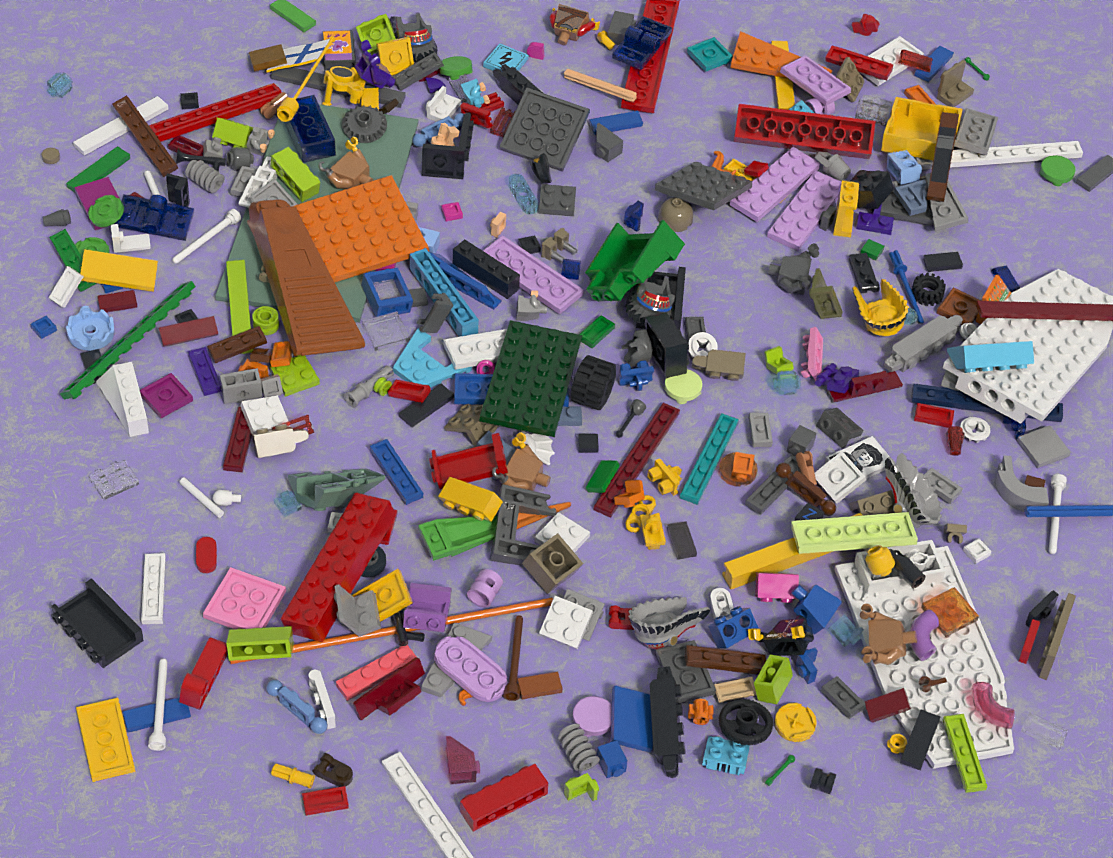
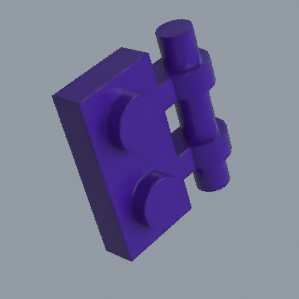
M831 363L823 369V372L819 373L815 384L818 387L825 385L827 390L845 393L849 389L851 378L859 377V370L852 369L849 366L841 367L838 370L836 369V364Z

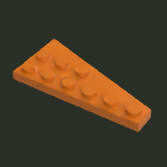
M740 31L730 68L787 78L780 73L781 67L801 57ZM821 66V67H823L825 70H827L828 72H830V73L832 74V70H831V69H828V68H826V67H824V66Z

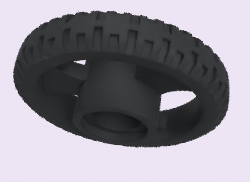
M736 699L728 702L721 709L719 727L728 739L737 744L756 745L764 742L770 736L773 729V719L768 709L757 703V701ZM739 709L736 720L726 719L729 712ZM758 714L764 719L765 726L757 724Z

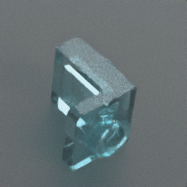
M845 614L828 628L844 647L849 643L854 645L862 638L859 634L864 631L862 627L857 629Z

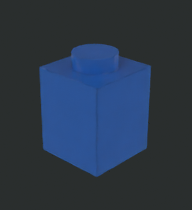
M617 740L597 747L596 756L600 759L599 764L606 778L618 777L626 772L628 760Z

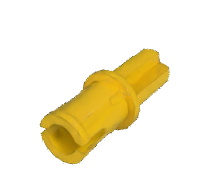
M275 764L272 767L271 775L287 780L289 784L296 783L310 789L313 786L315 775L298 771L296 767L292 769L279 764Z

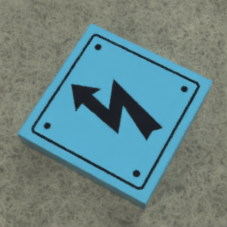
M499 43L483 62V67L492 71L498 68L502 71L501 66L506 64L510 68L515 67L519 71L527 62L529 55Z

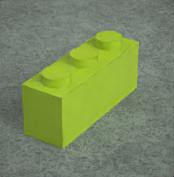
M287 147L271 155L270 167L276 170V174L301 202L319 193V178L312 174L309 167L299 159L296 152Z
M292 626L229 630L226 642L229 661L292 657L294 646Z

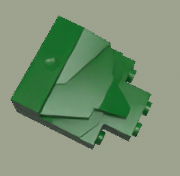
M664 220L660 221L654 233L628 234L619 223H616L585 272L591 281L586 290L591 294V298L598 302L621 301L629 289L637 283H644L665 261H675L685 243Z

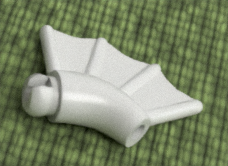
M521 431L526 436L524 443L529 445L544 464L550 465V457L555 454L551 448L553 440L545 435L529 434Z

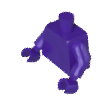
M369 41L361 42V49L364 53L354 66L362 79L381 89L385 85L391 88L396 79L391 77L387 67L380 63L381 61L376 53L371 55L367 51L372 48Z

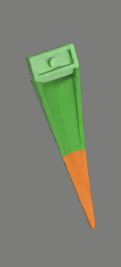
M571 502L548 507L549 509L555 508L557 513L569 508ZM518 513L517 529L543 519L548 515ZM497 514L492 522L485 519L480 521L475 517L436 519L418 525V530L434 561L450 555L453 557L493 540Z

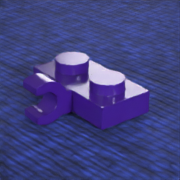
M881 204L878 209L873 210V214L859 212L856 229L891 235L894 218L880 215Z

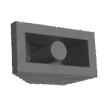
M598 123L596 128V154L606 162H610L622 154L623 140Z

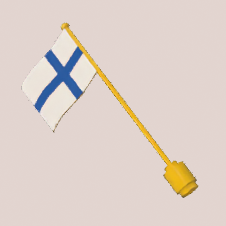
M331 36L327 40L283 49L287 64L271 67L266 70L268 73L278 69L315 62L293 98H285L278 107L277 116L281 121L287 122L293 119L299 109V104L296 101L297 97L330 45L335 42V37Z

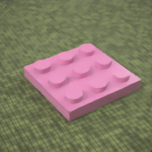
M230 567L203 612V618L232 629L266 628L286 593V587Z

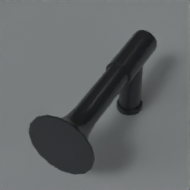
M178 147L176 164L183 161L202 160L204 163L213 165L214 170L218 172L220 166L226 165V158L189 155L181 152Z
M401 610L394 614L400 646H406L408 640L424 641V633L406 632V629L403 628Z

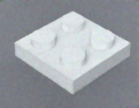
M278 395L241 402V409L252 434L256 433L257 429L268 428L269 431L276 429L275 426L287 424V427H290Z
M842 451L815 472L816 482L836 504L867 480Z
M558 512L535 536L534 542L542 545L558 533L575 553L590 537V532Z
M555 596L539 634L578 649L593 610Z

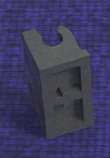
M445 293L433 294L431 297L432 299H437L426 319H418L417 324H423L419 328L421 332L437 333L454 306Z

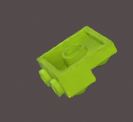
M387 14L379 15L370 21L356 26L361 42L369 41L372 48L367 51L371 55L378 53L376 43L396 39Z

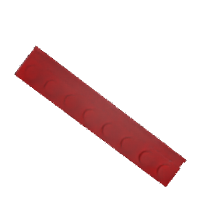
M275 83L151 124L149 127L160 142L215 124L217 117L229 119L259 109L268 102H271L282 92Z

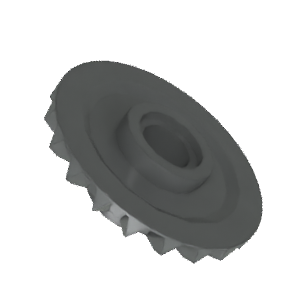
M363 104L362 107L350 108V111L345 113L342 128L348 138L356 137L359 143H370L381 138L386 132V116L377 107L372 108L371 105L365 107Z

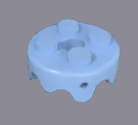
M83 306L77 315H71L68 326H66L70 343L74 347L86 351L101 349L107 346L112 341L115 333L113 317H109L102 309L99 312H93L89 306ZM87 331H95L94 333H87Z

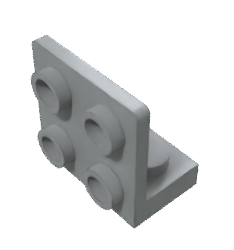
M339 584L335 586L336 594H334V599L338 605L337 617L341 623H344L350 631H353L359 637L381 629L376 593L371 590L353 597Z

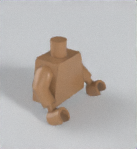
M870 604L862 605L861 619L871 618V620H868L869 646H865L861 652L864 655L862 659L865 663H869L872 659L874 664L890 665L906 655V644L917 643L916 631L905 632L901 621L876 611L873 612Z

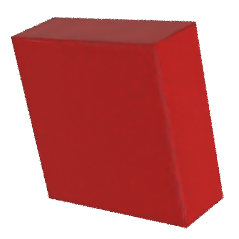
M753 161L744 169L745 175L760 177L769 169L768 163Z

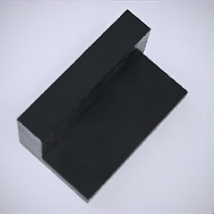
M167 173L168 199L170 202L176 203L177 214L184 215L190 205L188 179Z

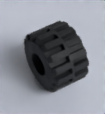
M587 355L580 363L575 374L571 389V400L575 403L601 410L606 404L614 385L616 364Z

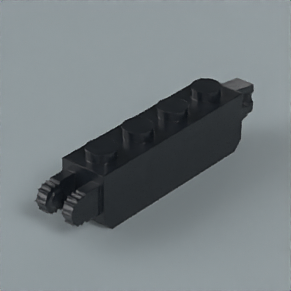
M503 64L501 66L502 71L498 68L492 71L494 77L500 82L501 90L518 105L526 88L542 92L515 67L510 68Z
M670 666L658 668L657 679H654L649 684L653 749L657 762L664 765L667 776L675 778L679 775L678 763H683L682 755L686 754L684 741L681 742V735H684L683 722H680V716H683V708L678 700V697H682L680 684L676 683L672 675Z

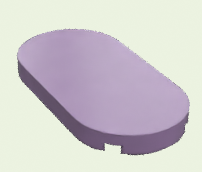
M449 636L439 641L434 652V660L436 665L445 674L480 701L492 702L503 696L504 688L508 682L505 671L463 637L451 638Z

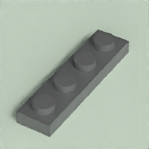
M791 454L783 463L789 464L791 472L794 474L796 470L799 472L800 470L796 457ZM775 470L746 500L745 505L761 515L789 487L785 484L788 479L780 478Z

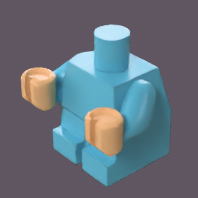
M477 78L461 84L468 104L480 108L483 103H490L487 95L481 97L480 93L485 91L486 87L483 82L479 84Z

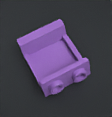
M411 583L410 596L413 604L407 606L404 611L403 628L444 632L451 603L452 588Z

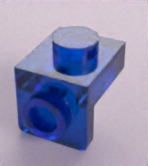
M639 200L627 208L624 216V224L636 232L640 230L644 203Z

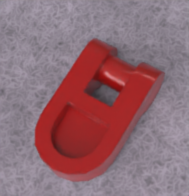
M617 605L610 606L609 615L611 618L609 619V627L612 629L634 630L628 617L630 615L629 610H632V608H620Z

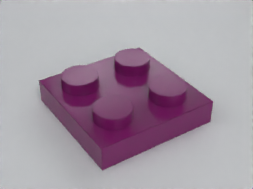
M172 373L140 390L141 397L160 418L193 401L191 393Z

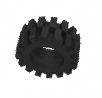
M923 273L920 276H916L912 286V293L916 302L919 301L921 305L925 303V306L929 304L934 306L935 303L938 305L943 300L946 284L943 279L940 280V276L934 277L935 274L933 273L931 276L929 273H926L925 276ZM923 288H930L934 291H927Z

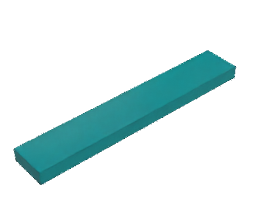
M723 413L720 414L680 494V499L698 505L738 425L739 419Z

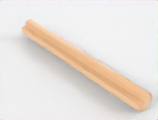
M571 69L564 71V77L574 82L634 102L637 98V93Z

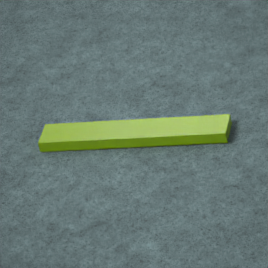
M245 260L226 261L232 336L251 329ZM253 349L241 354L252 353Z

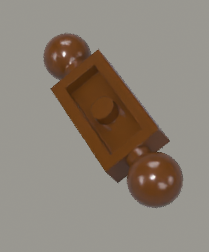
M787 463L777 465L776 474L780 478H787L788 480L785 484L808 503L815 507L821 506V510L827 516H831L836 512V504L831 500H824L827 495L808 480L805 475L801 474L798 470L793 474L790 465Z

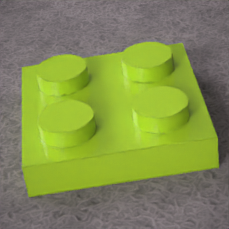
M300 355L291 358V363L288 366H269L272 376L276 374L280 376L285 397L320 385V379L306 356Z

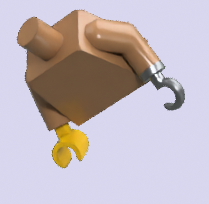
M356 137L351 138L353 144L349 140L345 143L346 148L353 152L349 151L330 169L322 167L324 161L319 162V169L322 172H326L325 176L329 179V183L333 184L336 188L349 189L374 181L373 178L369 177V165L361 150L356 147L358 144Z
M522 432L516 434V437L512 439V444L516 447L520 446V449H516L507 465L508 473H499L497 475V467H494L492 474L496 479H499L501 486L504 484L534 491L537 484L547 487L551 477L543 474V462L536 456L529 445L524 443L526 436Z

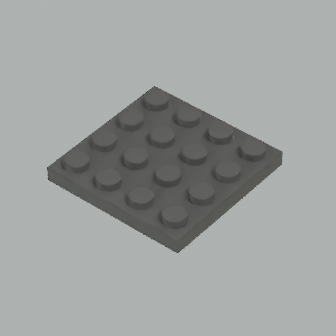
M526 88L499 146L500 150L526 159H536L544 153L548 158L549 167L564 171L588 118L590 109Z
M693 162L656 183L655 191L716 210L751 189L753 181L747 180L743 176L732 175L727 171L717 170L715 167L702 165L700 162Z

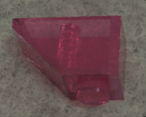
M446 736L450 785L476 782V774L480 773L479 760L475 761L474 752L451 736Z

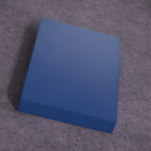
M619 686L612 688L611 742L617 740L621 746L651 752L653 749L650 694Z

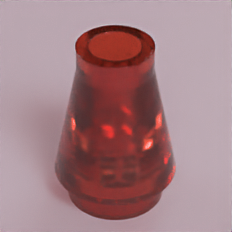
M959 426L949 427L946 432L950 455L953 456L961 454L965 436L963 429Z

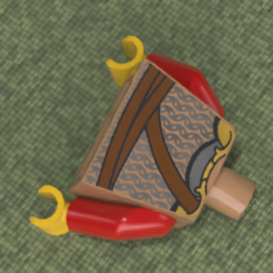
M562 4L558 5L557 11L555 8H552V13L549 16L551 27L554 29L555 35L559 36L557 42L561 45H566L569 39L577 41L579 37H582L590 30H598L600 26V21L594 22V18H591L590 21L589 12Z

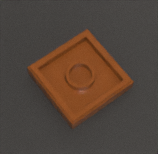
M953 287L938 307L936 313L945 316L947 319L951 316L953 317V315H959L963 319L960 325L973 323L978 315L976 303L981 300Z

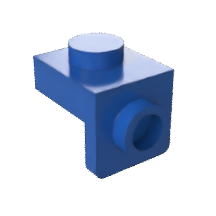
M816 647L806 649L804 655H798L796 661L798 674L801 678L805 679L807 684L815 682L818 671L813 664L818 652Z

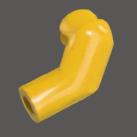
M606 31L597 34L598 41L609 50L615 47L616 44L608 37Z

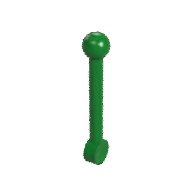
M969 57L965 58L966 63H969L977 70L985 81L989 80V74H985Z
M789 755L787 761L766 780L765 784L770 786L774 779L790 763L795 762V756Z

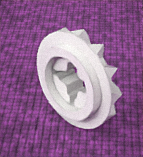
M696 333L688 342V351L691 357L698 355L707 356L708 352L712 349L717 350L715 338L708 333ZM708 343L705 348L706 351L701 350L698 352V344Z
M969 417L961 422L960 432L963 433V438H969V442L975 440L978 443L980 440L985 441L989 437L990 426L981 418ZM977 427L976 433H973L972 430Z

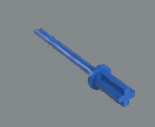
M898 250L890 252L889 256L894 266L893 272L896 275H900L918 322L924 323L905 275L907 266L903 264Z

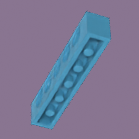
M424 248L411 253L410 270L422 287L425 288L430 298L433 294L445 293L454 306L446 320L459 337L478 334V318L428 250Z

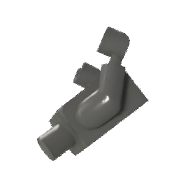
M813 243L809 245L808 251L796 256H784L781 266L770 264L768 274L778 276V287L785 289L789 293L795 292L804 295L805 289L811 287L812 278L809 275L812 261L811 256L813 258L819 256L818 245Z

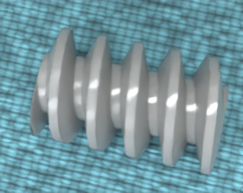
M202 160L190 161L185 170V175L210 193L217 192L225 180L223 174H220Z
M571 724L562 729L558 735V740L576 771L589 770L596 766L600 759L598 756H595L596 751L591 749L592 744L588 742V737L584 736V730L579 729L580 724Z

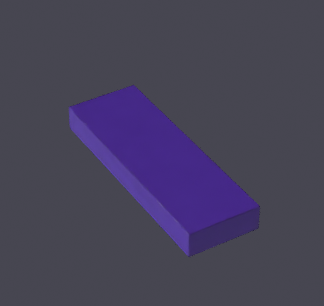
M202 347L188 351V357L203 395L207 396L222 392L221 383L207 348Z

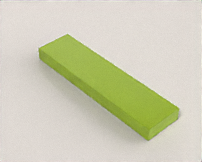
M964 714L944 716V727L965 793L985 791L987 789L986 780Z

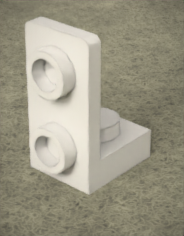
M118 224L111 225L114 253L151 248L149 234L123 236V231H119Z

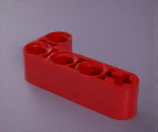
M211 637L208 639L192 673H187L183 680L179 703L198 710L202 708L228 655L225 642Z

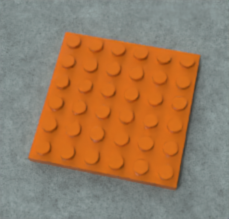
M392 175L295 205L334 283L410 259L411 253L424 248L429 252V247Z

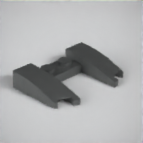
M502 484L498 497L503 503L497 512L490 561L523 565L522 562L540 545L515 540L518 513L555 516L556 509H549L546 500L551 498L549 494Z

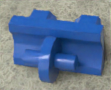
M646 360L639 361L636 369H631L628 363L621 364L619 385L635 386L637 391H642V385H646L653 380L654 368L649 366Z

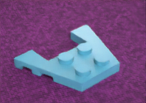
M419 328L393 366V372L404 381L429 385L430 388L441 384V381L448 378L454 379L455 373L465 372L467 374L472 371V367L455 370L452 363L445 367L421 349L431 342V336L426 332H421Z

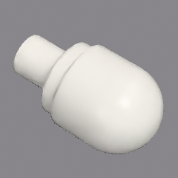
M217 490L213 495V501L217 505L228 506L232 502L241 503V495L232 494V491Z

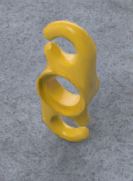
M645 495V499L639 501L633 507L625 522L628 531L633 533L640 531V516H637L635 513L643 511L646 515H651L656 506L655 498ZM649 500L651 504L646 505L643 501ZM637 523L639 527L633 528L630 524Z

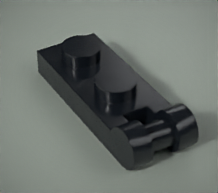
M867 253L850 254L849 262L860 293H867V291L879 292L880 285L876 280Z

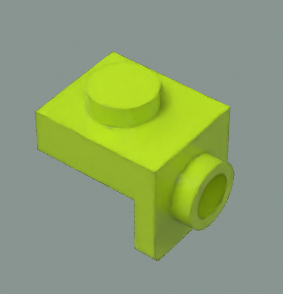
M777 346L764 352L766 368L775 374L784 375L794 369L793 362L783 357L782 347Z
M588 773L579 777H572L565 783L564 795L568 801L586 792L592 801L597 800L599 786L596 780L591 779Z

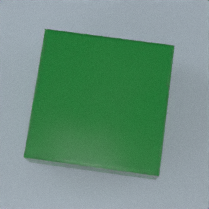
M868 239L860 253H867L869 258L876 261L883 252L884 245Z

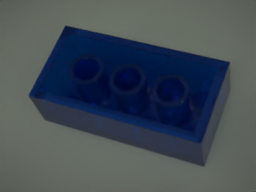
M315 95L297 98L296 101L299 104L298 111L292 120L284 123L301 161L305 163L336 156L335 138Z

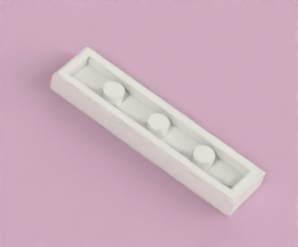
M165 553L145 554L142 625L163 624Z

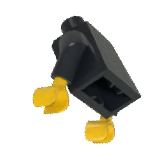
M798 615L795 619L779 621L769 633L761 632L759 628L748 629L749 640L763 642L770 655H804L808 644L814 640L812 628L808 626L807 619L802 615Z

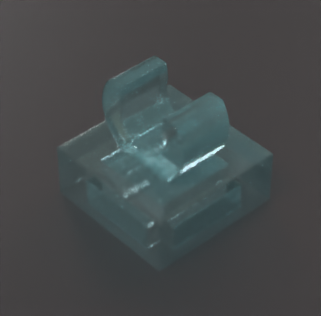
M284 491L280 493V497L274 499V504L284 517L302 509L301 503L297 501L292 491Z

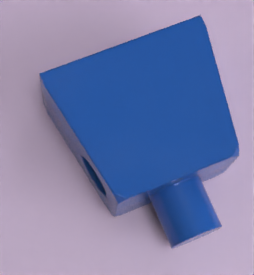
M798 584L791 592L799 600L794 607V612L797 616L802 615L807 619V624L812 628L814 635L825 628L842 603L840 599L818 585H813L806 591Z

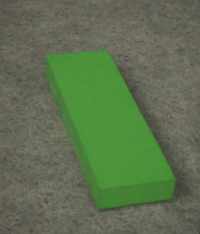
M277 0L270 4L272 11L302 32H306L316 25V20L287 0Z

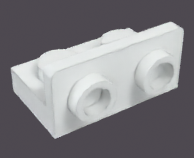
M442 86L439 91L435 92L432 100L426 104L427 118L435 122L448 116L451 118L461 105V100L447 95L446 87Z

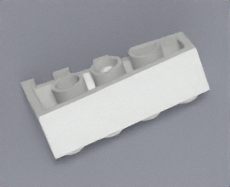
M132 362L113 365L96 381L98 388L102 390L105 399L108 400L112 410L119 417V421L129 437L149 433L147 417Z

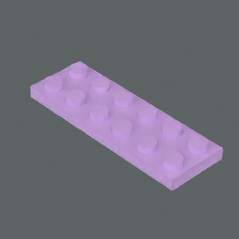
M792 147L760 177L753 180L751 189L732 199L730 206L758 222L807 180L815 170L817 171L821 163Z
M815 170L768 231L767 237L799 251L821 222L819 219L822 212L833 206L838 199L841 181Z
M503 235L483 250L520 274L519 287L530 295L532 290L538 291V298L536 299L558 314H561L584 295L582 288Z

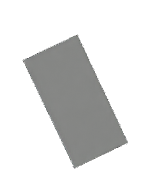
M966 108L954 146L987 156L998 117Z

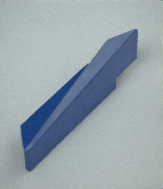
M429 252L457 290L493 310L502 302L485 285L471 278L445 257Z

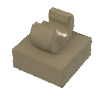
M944 525V533L949 534L947 542L951 543L952 536H957L958 544H961L963 542L962 535L967 533V525Z

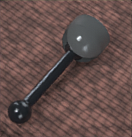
M634 399L629 408L631 415L622 428L616 432L618 438L623 436L624 430L634 415H641L645 411L646 405L641 400Z

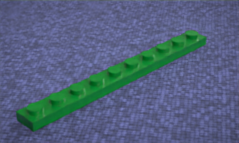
M189 281L177 287L60 393L62 398L65 400L79 397L84 387L91 386L95 382L94 378L103 375L109 365L115 364L120 359L119 356L122 353L125 354L132 349L131 345L134 342L137 343L144 338L143 334L146 331L149 332L156 327L155 323L158 320L165 319L168 316V311L174 310L180 305L179 301L188 298L192 294L191 291L196 287L195 284Z

